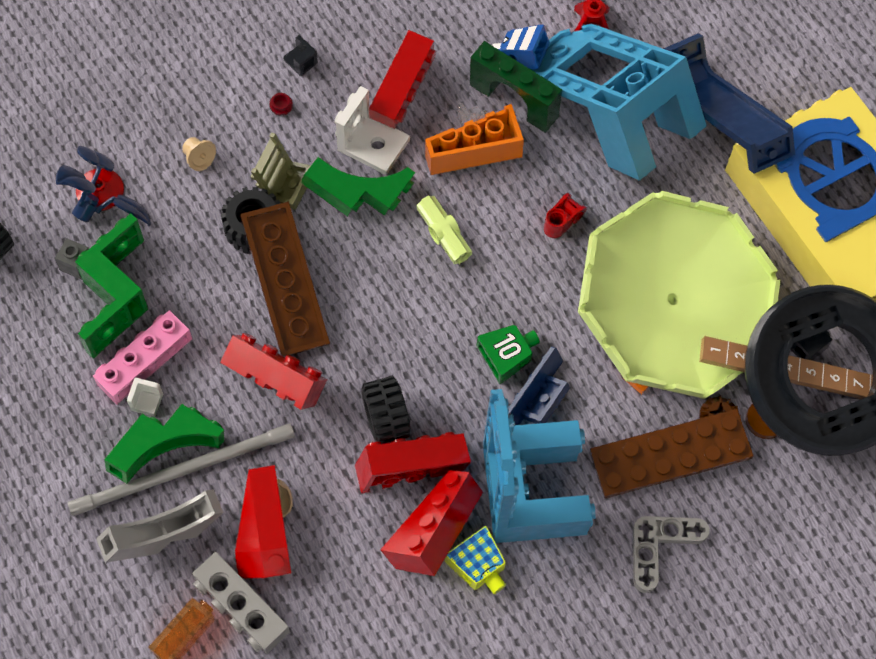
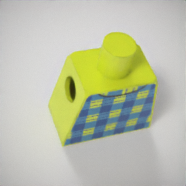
M486 526L448 552L445 563L474 590L486 584L493 594H497L506 586L499 576V573L505 569L506 563Z

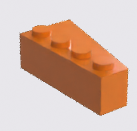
M512 103L504 106V110L485 114V117L480 120L465 122L463 127L456 130L451 128L425 139V157L430 174L434 175L522 158L524 139Z

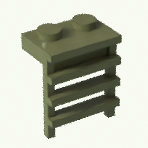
M271 133L270 139L257 165L252 169L250 177L252 180L257 181L256 187L268 190V195L273 193L276 196V200H279L280 203L289 202L290 208L296 210L307 189L301 181L311 165L293 162L277 135Z

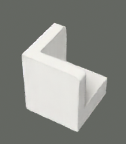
M135 377L127 398L130 410L155 417L163 397L160 384Z

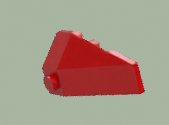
M275 465L248 470L235 548L237 570L241 578H268L291 574V563Z

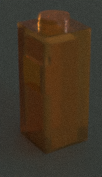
M192 597L150 644L148 648L151 653L158 659H182L215 621L211 613L213 608L201 599L200 602H197Z

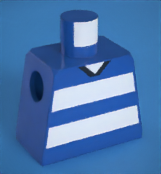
M541 24L510 30L507 32L503 43H494L492 46L527 68L538 70L549 46V40L545 26Z

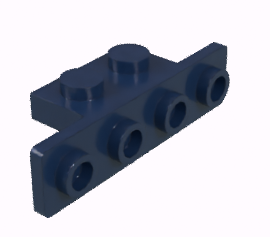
M551 346L542 357L537 368L530 374L527 382L520 392L516 394L509 406V415H513L514 426L520 425L523 419L535 424L547 423L570 389L568 382L553 377L563 363V359L556 347Z

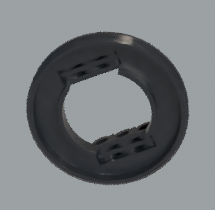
M839 285L809 286L799 289L776 302L763 314L755 325L745 354L747 389L761 419L778 437L788 444L805 452L824 456L848 455L876 445V300L865 293ZM840 327L853 334L867 350L872 363L873 380L866 398L823 414L806 405L794 391L788 374V357L794 343L821 334L832 328Z

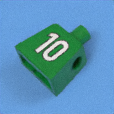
M511 325L477 336L476 346L498 383L501 384L531 362L533 353L530 348L539 344L540 340L534 330L522 335L516 325Z

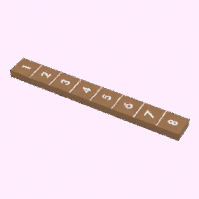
M704 336L701 340L699 362L745 372L747 345ZM790 355L788 357V374L790 382L793 384L858 399L866 398L869 394L873 375Z

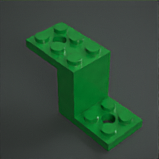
M131 213L126 218L120 219L107 234L101 235L96 244L89 250L83 251L75 261L83 283L107 304L101 309L99 315L92 321L86 322L78 333L86 353L93 359L149 310L142 289L117 267L123 259L144 242L138 219Z

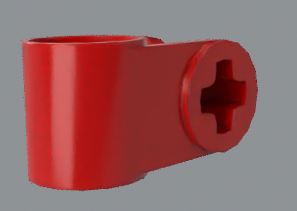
M566 193L546 214L543 228L544 233L550 238L561 237L573 224H576L583 217L587 207L579 205L571 198L572 195L570 193ZM551 222H557L560 225H554Z

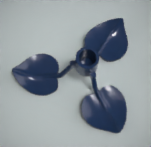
M85 146L77 148L80 157L96 165V171L91 182L80 171L70 166L62 165L58 169L56 185H67L82 191L81 198L72 211V214L79 220L89 222L95 212L100 214L102 209L110 203H114L121 210L128 214L131 213L134 217L146 223L148 227L151 225L145 208L127 196L120 194L118 197L112 196L99 206V199L92 194L96 190L95 183L102 168L110 172L114 169L113 162L104 154Z

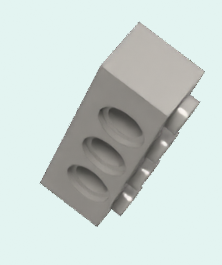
M217 552L213 553L192 573L195 579L194 587L203 596L208 593L212 597L213 601L211 604L220 614L226 612L232 618L229 623L238 633L244 631L250 637L247 642L256 652L262 650L267 655L290 633L289 626ZM220 581L228 583L227 588L223 591H216L214 589L215 585ZM237 600L246 601L245 607L241 610H234L232 605ZM260 618L264 620V625L260 629L250 627L254 619Z

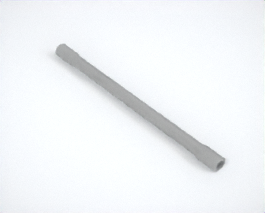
M289 423L274 428L259 436L129 481L128 484L123 483L95 494H88L67 502L69 510L73 517L93 510L97 506L212 465L295 438L292 426Z

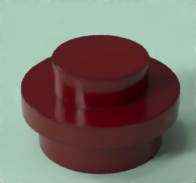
M277 93L269 102L270 110L279 116L286 115L293 108L292 99L285 93Z

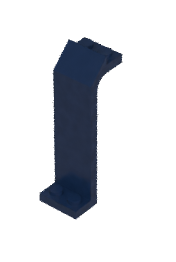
M697 33L663 48L687 58L705 120L746 149L749 171L755 174L795 155L793 127L713 72L707 61L703 35Z

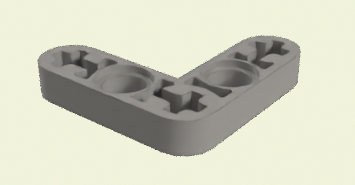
M644 516L637 519L633 526V582L636 589L642 593H650L658 584V543L701 544L709 535V525L699 518ZM643 523L647 524V528L652 529L647 534L646 542H642L644 538L643 530L638 529L642 527ZM667 524L676 526L678 535L674 537L666 535L664 526ZM683 525H686L685 530H693L695 526H698L699 530L703 531V533L696 537L695 532H686L685 537H682ZM640 549H649L653 555L650 561L640 559L638 555ZM653 566V569H648V579L653 581L648 586H644V582L639 581L644 575V567Z

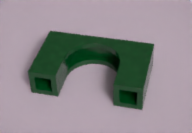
M483 41L470 57V86L487 97L492 94L500 83L511 87L522 97L527 105L526 121L546 133L559 117L562 89L491 44Z

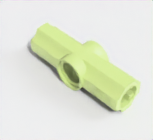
M435 196L423 198L417 204V210L427 223L430 235L437 245L441 244L454 264L466 261L472 255V250L461 236L456 220L453 216L446 214Z

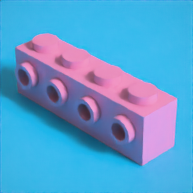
M170 310L164 315H159L153 321V325L146 331L139 332L131 344L119 349L110 362L102 364L96 370L93 378L97 386L116 405L129 395L135 377L146 380L192 340L190 330Z

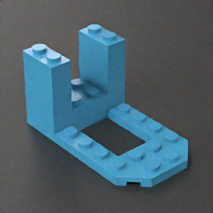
M594 24L583 25L582 30L571 32L570 29L558 32L549 39V46L539 69L532 70L562 89V97L588 108L608 167L639 181L657 167L642 124L644 119L654 112L658 127L688 139L696 136L707 126L685 56ZM592 49L630 63L603 85L566 72L571 65L581 60Z
M502 389L490 391L483 439L485 471L495 543L587 535L589 528L593 526V519H596L595 505L590 503L589 495L527 500L529 499L528 483L523 484L526 466L577 461L579 453H582V444H585L584 429H579L578 420L514 426L513 415H509L508 398H504Z

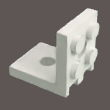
M362 86L359 87L356 93L350 95L344 111L338 112L334 121L336 124L335 135L337 136L338 151L385 175L388 174L410 141V135L369 118V90ZM375 141L384 143V147L381 149H375L371 145Z

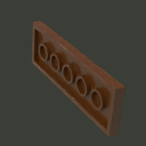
M289 202L242 213L241 220L280 355L286 357V355L290 356L329 345L330 341Z
M738 409L590 448V454L604 499L753 458Z

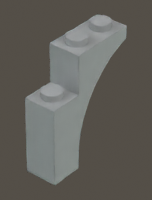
M214 489L206 490L193 499L155 516L135 522L109 526L96 540L105 563L155 555L161 552L170 542L198 537L223 514V510Z

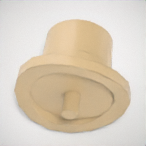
M191 137L183 144L182 150L186 155V162L189 167L195 171H203L212 164L216 155L214 143L209 140L200 141L196 137Z

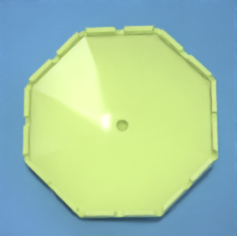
M665 191L660 193L653 192L629 207L625 212H621L599 226L590 234L578 313L625 381L705 399L743 373L699 362L701 340L704 336L748 345L751 333L759 319L772 305L778 302L780 280H777L776 277L777 268L761 246H754L752 243L754 236L737 213L732 214L728 211L729 207L702 200L694 203L691 202L690 197Z

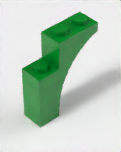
M317 157L304 174L301 183L347 217L352 210L357 212L364 202L385 216L389 209L393 212L401 202L398 198L401 193L407 194L415 182L412 181L415 172L407 167L398 173L385 177H359L342 172Z
M183 404L180 405L164 426L158 419L154 417L149 418L142 413L104 459L106 471L128 484L145 464L165 452L188 446H207L219 449L224 442V429L217 421H210L203 417L197 409L193 407L188 408Z

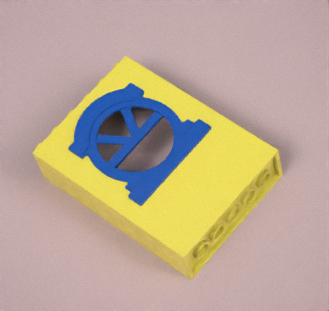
M849 87L843 91L841 89L837 90L830 98L824 101L820 99L805 111L801 109L794 113L791 118L785 120L793 127L794 156L753 174L748 168L746 149L736 143L733 146L725 171L809 286H845L863 292L876 300V190L873 197L865 205L850 210L829 207L812 196L813 193L868 164L873 167L876 175V118L853 88ZM830 140L834 170L804 156V151L816 142ZM842 142L857 148L863 156L844 166ZM802 164L824 175V177L804 186L800 176L799 165Z

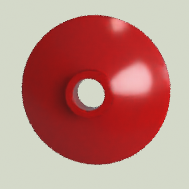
M102 168L95 186L97 184L103 185L100 188H96L95 192L92 193L99 199V206L112 196L118 197L119 194H124V184L121 177L114 171L110 172ZM93 169L84 174L86 179L90 182L92 181L96 169ZM76 189V196L79 201L82 191ZM110 203L102 211L111 209L115 206L114 203Z

